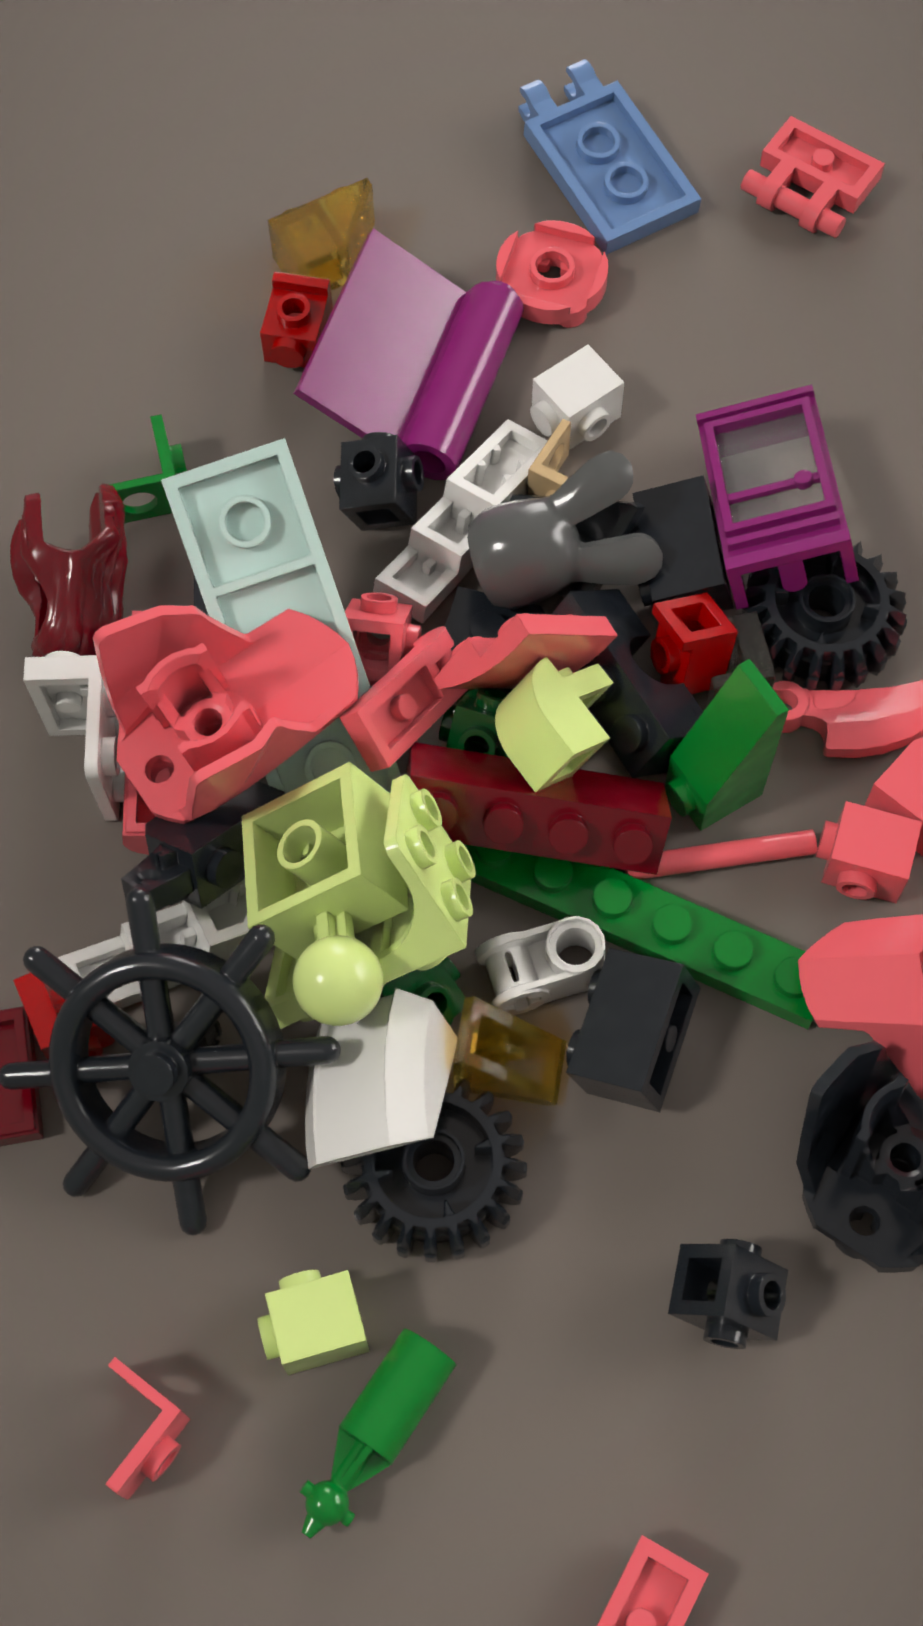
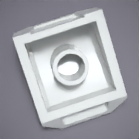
M395 988L393 995L380 998L375 1008L358 1022L345 1026H331L321 1023L316 1037L329 1036L335 1038L340 1044L341 1052L339 1058L333 1063L309 1067L305 1106L308 1169L434 1138L458 1037L433 1000Z

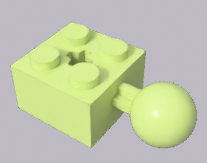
M351 762L241 816L248 928L251 929L258 924H265L271 927L275 935L273 945L297 960L293 972V990L300 1007L314 1020L331 1026H345L360 1021L375 1008L382 993L383 972L380 962L374 952L366 944L355 939L354 935L409 910L406 882L388 857L384 847L390 793Z

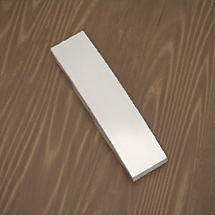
M507 419L447 478L443 497L411 528L408 546L375 578L373 592L391 594L398 598V603L413 605L412 618L423 624L473 567L467 539L468 525L483 510L509 502L512 495L528 494V469L548 440Z
M245 879L203 909L183 901L181 904L156 912L161 943L181 944L199 948L227 961L250 930L247 921ZM129 922L121 924L120 936L58 957V959L84 978L112 957L126 950L133 949ZM139 981L115 989L107 998L121 1009L142 1001ZM167 981L169 989L179 985V983Z

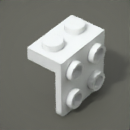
M55 651L47 654L45 657H25L23 681L49 736L86 735L84 757L86 780L104 820L118 821L120 802H124L125 772L116 761L119 721L109 702L97 656H80L69 651Z

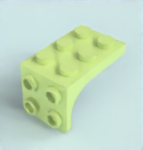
M407 774L392 780L384 834V847L388 857L406 882L409 910L354 935L355 939L366 944L378 958L383 972V986L387 982L414 970L424 971L440 964L447 956L465 949L467 945L468 917L473 915L470 888L471 879L475 877L476 871L472 857L465 845L459 840L452 842L442 827L441 813L431 793L425 788L418 790ZM275 946L265 998L278 1020L280 1029L298 1021L308 1022L314 1020L300 1007L294 994L293 972L297 960Z

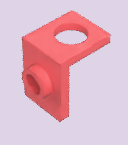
M114 1357L108 1366L162 1410L105 1484L117 1495L129 1500L146 1477L154 1482L171 1465L181 1448V1445L175 1439L191 1419L140 1376Z

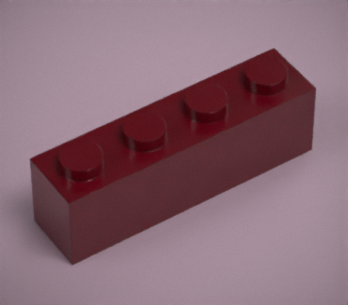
M417 742L410 747L405 774L411 778L418 790L425 788L431 793L441 813L442 827L452 842L459 840L466 845L657 875L672 819L664 783L578 769L571 777L535 793L509 757Z

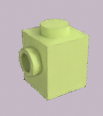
M319 1270L294 1273L279 1281V1290L265 1293L269 1315L257 1318L267 1360L280 1357L281 1364L288 1375L370 1352L348 1270L321 1277Z

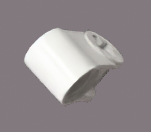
M573 916L526 931L510 932L496 936L476 948L475 955L478 963L486 966L496 996L491 1003L493 1011L497 1016L504 1017L522 1014L544 1003L588 991L593 973L603 966L606 946L604 934L597 924L590 919ZM578 945L588 949L593 956L589 961L581 965H571L561 960L558 955L563 949ZM509 967L513 968L517 982L513 981Z

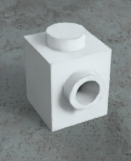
M586 345L533 379L532 407L530 408L532 420L539 431L547 437L553 434L562 419L571 422L569 450L584 440H595L607 430L610 423L621 417L624 381L589 345Z

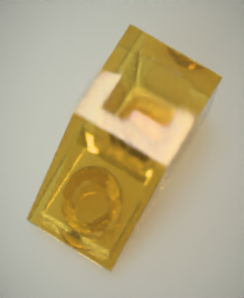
M364 178L348 186L339 187L325 196L299 207L290 208L282 214L268 219L272 255L283 273L329 279L331 291L344 286L362 245L375 224L373 188L369 179Z

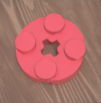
M556 220L534 223V231L527 232L518 237V231H516L504 241L498 252L496 281H502L515 290L524 305V312L521 317L529 321L541 324H559L566 328L577 327L584 323L587 313L596 308L606 291L608 277V259L606 254L603 252L602 255L601 251L595 246V237L578 225ZM550 266L560 268L561 277L547 278L539 272H548Z

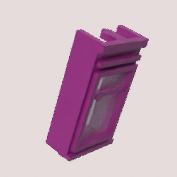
M813 385L695 414L724 555L725 568L736 609L749 607L743 574L778 566L783 588L789 592H796L807 585L803 560L837 551L840 554L846 582L859 581L852 540Z

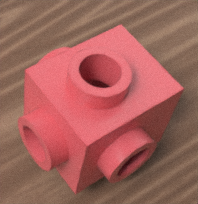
M364 593L361 595V599L352 598L345 610L370 686H373L414 648L413 643L422 634L421 625L411 624L413 605L398 603L396 596L387 593ZM372 633L390 635V637L378 639Z

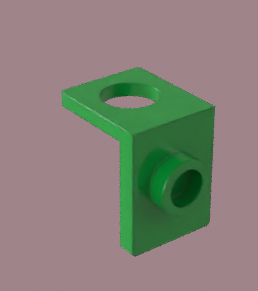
M162 414L150 416L163 473L109 484L113 485L122 501L136 493H149L155 496L151 502L145 505L128 506L123 504L125 523L171 514L172 510L161 480L187 471L181 443L169 446Z

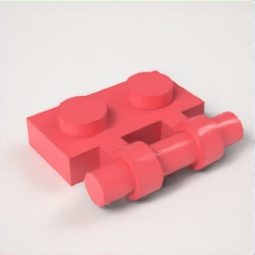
M790 116L762 151L760 166L771 171L770 175L766 177L750 169L744 176L740 189L756 197L757 205L771 212L777 208L799 219L798 225L813 234L820 230L833 238H837L845 225L846 218L830 209L835 204L854 214L881 179L885 163ZM791 183H794L814 193L811 199H808L788 187Z

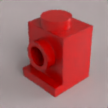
M274 271L272 278L273 289L260 331L264 361L277 363L286 368H306L333 310L330 280Z
M708 592L654 603L652 614L659 622L655 639L651 643L650 658L657 672L661 674L660 683H684L691 694L722 688L738 630Z

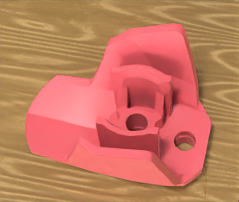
M159 605L102 626L93 636L102 680L109 702L119 721L116 761L151 812L157 818L170 822L186 824L212 812L241 794L294 755L358 701V670L349 643L324 623L292 609L285 610L258 628L244 634L213 619L193 605ZM165 768L174 769L169 779L164 782H155V778L161 770Z
M923 914L844 922L820 938L798 959L799 978L807 1007L819 1028L857 1030L868 1033L874 1041L886 1048L888 1058L902 1075L909 1080V1084L919 1098L923 1099Z

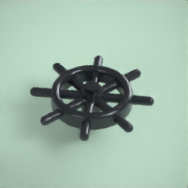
M136 887L129 891L126 897V909L133 949L126 950L112 957L84 978L79 976L46 948L33 946L25 952L23 963L26 969L65 1001L59 1010L51 1032L49 1059L5 1064L0 1069V1084L5 1089L10 1090L42 1087L53 1088L58 1106L67 1123L87 1146L64 1177L63 1189L68 1195L72 1197L84 1195L108 1164L144 1179L172 1182L180 1227L187 1235L194 1236L204 1231L207 1222L200 1178L229 1166L245 1154L249 1148L294 1182L303 1181L309 1176L311 1169H308L307 1157L268 1127V1125L274 1118L284 1093L287 1068L333 1063L339 1058L341 1047L335 1038L329 1036L283 1039L278 1020L262 992L249 979L275 942L274 931L271 927L265 924L253 926L227 961L199 948L181 944L161 943L152 893L146 888ZM139 981L146 1028L107 997L115 989ZM167 981L188 986L202 993L181 1022H174ZM223 1012L237 1029L243 1043L219 1045L220 1041L216 1040V1038L222 1035V1029L217 1019ZM92 1024L97 1025L130 1053L89 1056V1038ZM249 1071V1088L244 1107L203 1074ZM130 1080L131 1089L116 1109L112 1111L101 1096L96 1083ZM187 1098L226 1130L208 1139L194 1142ZM155 1101L159 1102L165 1141L154 1139L135 1130Z

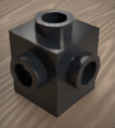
M372 432L364 435L361 440L341 442V465H337L334 471V485L339 497V510L361 531L415 525L417 523V491H422L424 487V469L421 459L418 455H414L398 435L386 432Z
M721 1239L720 1244H680L668 1314L705 1330L703 1340L720 1347L746 1349L747 1339L777 1341L781 1313L786 1302L785 1288L788 1270L761 1257L762 1248L760 1246L743 1240Z

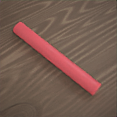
M810 829L664 850L657 875L625 870V874L642 880L815 855L817 852V840L814 830Z

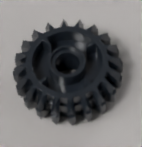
M861 541L854 545L853 551L859 581L851 583L846 582L839 551L804 559L803 564L807 585L796 592H789L783 588L778 566L751 572L746 589L749 607L742 608L741 612L743 613L740 626L743 634L750 635L747 644L749 654L764 653L762 660L764 672L781 667L784 669L783 681H793L795 676L806 679L805 685L808 690L816 689L818 681H825L831 690H840L844 679L858 688L860 684L865 682L868 673L877 676L883 671L887 660L895 656L901 643L899 638L903 635L906 628L907 614L903 613L906 605V593L895 590L898 584L897 572H881L883 566L882 554L866 559L861 556L863 552ZM813 610H824L829 612L833 616H820L816 614Z
M465 1078L460 1079L456 1083L453 1093L445 1092L434 1138L341 1161V1168L344 1173L358 1176L343 1185L346 1199L354 1201L365 1199L354 1211L355 1220L359 1225H363L380 1218L372 1233L373 1240L379 1245L387 1242L395 1232L400 1233L396 1248L397 1254L400 1257L407 1258L410 1255L416 1240L424 1242L423 1249L426 1262H436L438 1257L437 1243L449 1242L453 1258L456 1260L461 1259L465 1256L463 1236L470 1234L475 1244L480 1248H485L490 1244V1235L483 1222L486 1220L497 1228L506 1229L510 1224V1215L499 1203L507 1205L521 1204L523 1191L509 1181L520 1180L527 1176V1163L520 1159L510 1158L523 1150V1137L520 1134L502 1135L512 1125L513 1117L508 1110L499 1111L488 1117L487 1115L494 1104V1095L489 1091H485L473 1102L469 1101L470 1082ZM429 1154L443 1155L453 1164V1169L449 1175L438 1181L423 1179L417 1174L415 1167L423 1157Z

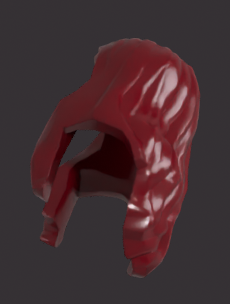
M102 483L98 487L99 493L95 494L89 510V543L76 550L64 549L44 542L40 494L38 492L25 495L22 519L18 520L11 539L10 563L13 579L19 594L28 603L35 616V636L31 643L33 657H45L47 654L55 651H69L80 656L96 655L93 642L94 633L102 626L123 619V592L128 565L127 541L124 530L125 509L123 501L113 485Z

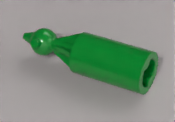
M406 1328L402 1330L338 1426L330 1480L320 1481L316 1484L306 1480L301 1487L299 1493L306 1497L305 1508L307 1512L302 1533L311 1539L323 1528L336 1525L339 1522L346 1527L350 1525L355 1514L349 1510L348 1491L394 1463L457 1366L448 1355L415 1332Z

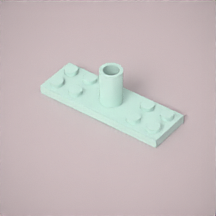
M283 438L162 479L161 482L208 615L244 634L258 628L287 609L309 615L330 627L349 643L358 670V699L371 687L286 439ZM338 717L294 755L268 773L266 779L269 786L282 790L286 794L351 762L390 793L392 780L400 777L401 774L397 762L389 768L371 772Z

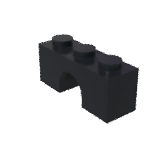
M619 589L570 591L551 615L606 616L618 635L604 651L579 669L582 670L598 663L613 682L588 710L610 737L608 742L632 778L667 773L670 756L701 716L703 710L684 683H660L649 677L636 664L632 656L651 635Z

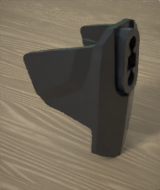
M873 1040L872 1042L848 1047L812 1087L801 1131L796 1164L803 1183L802 1199L813 1229L818 1230L833 1240L836 1247L845 1255L854 1259H861L876 1269L877 1273L910 1272L923 1264V1099L919 1098L909 1084V1080L902 1075L888 1058L886 1048ZM866 1212L874 1217L870 1225L872 1235L869 1236L856 1233L850 1225L851 1221L861 1220Z

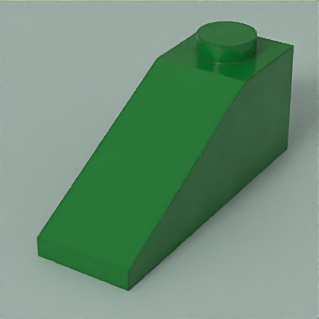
M750 659L736 667L670 756L666 784L664 785L667 798L676 812L683 817L689 815L700 831L763 794L789 709Z

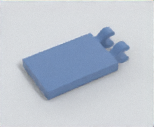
M583 59L566 67V72L573 81L564 86V92L570 102L557 107L550 97L546 86L539 79L520 87V93L526 100V103L518 106V111L525 122V139L606 255L699 212L701 197L618 80L603 86L591 64L586 59Z

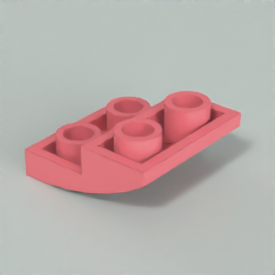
M516 614L500 627L497 638L468 637L458 644L451 653V659L433 680L439 689H514L543 658L548 657L558 671L569 667L574 673L604 651L618 635L606 616Z

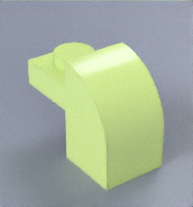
M545 657L501 701L496 710L495 727L499 741L509 759L535 793L571 777L610 739L588 710L613 684L612 680L598 663L573 673L569 667L558 671L548 657Z

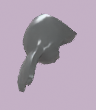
M611 450L600 453L589 459L568 477L553 495L544 498L513 500L483 510L468 525L467 539L470 557L477 579L492 605L515 610L543 601L569 585L578 582L635 586L657 575L662 567L663 554L658 543L651 536L644 533H632L584 543L580 541L579 533L575 526L577 523L621 500L629 492L633 484V469L631 463L623 454Z

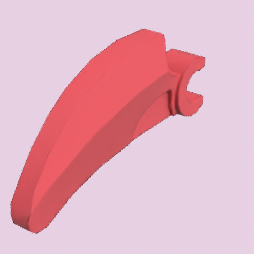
M923 680L893 687L859 690H808L791 681H778L771 685L783 703L792 708V710L788 711L782 733L793 732L800 726L817 731L823 738V754L826 757L861 758L881 755L905 747L912 741L923 737Z

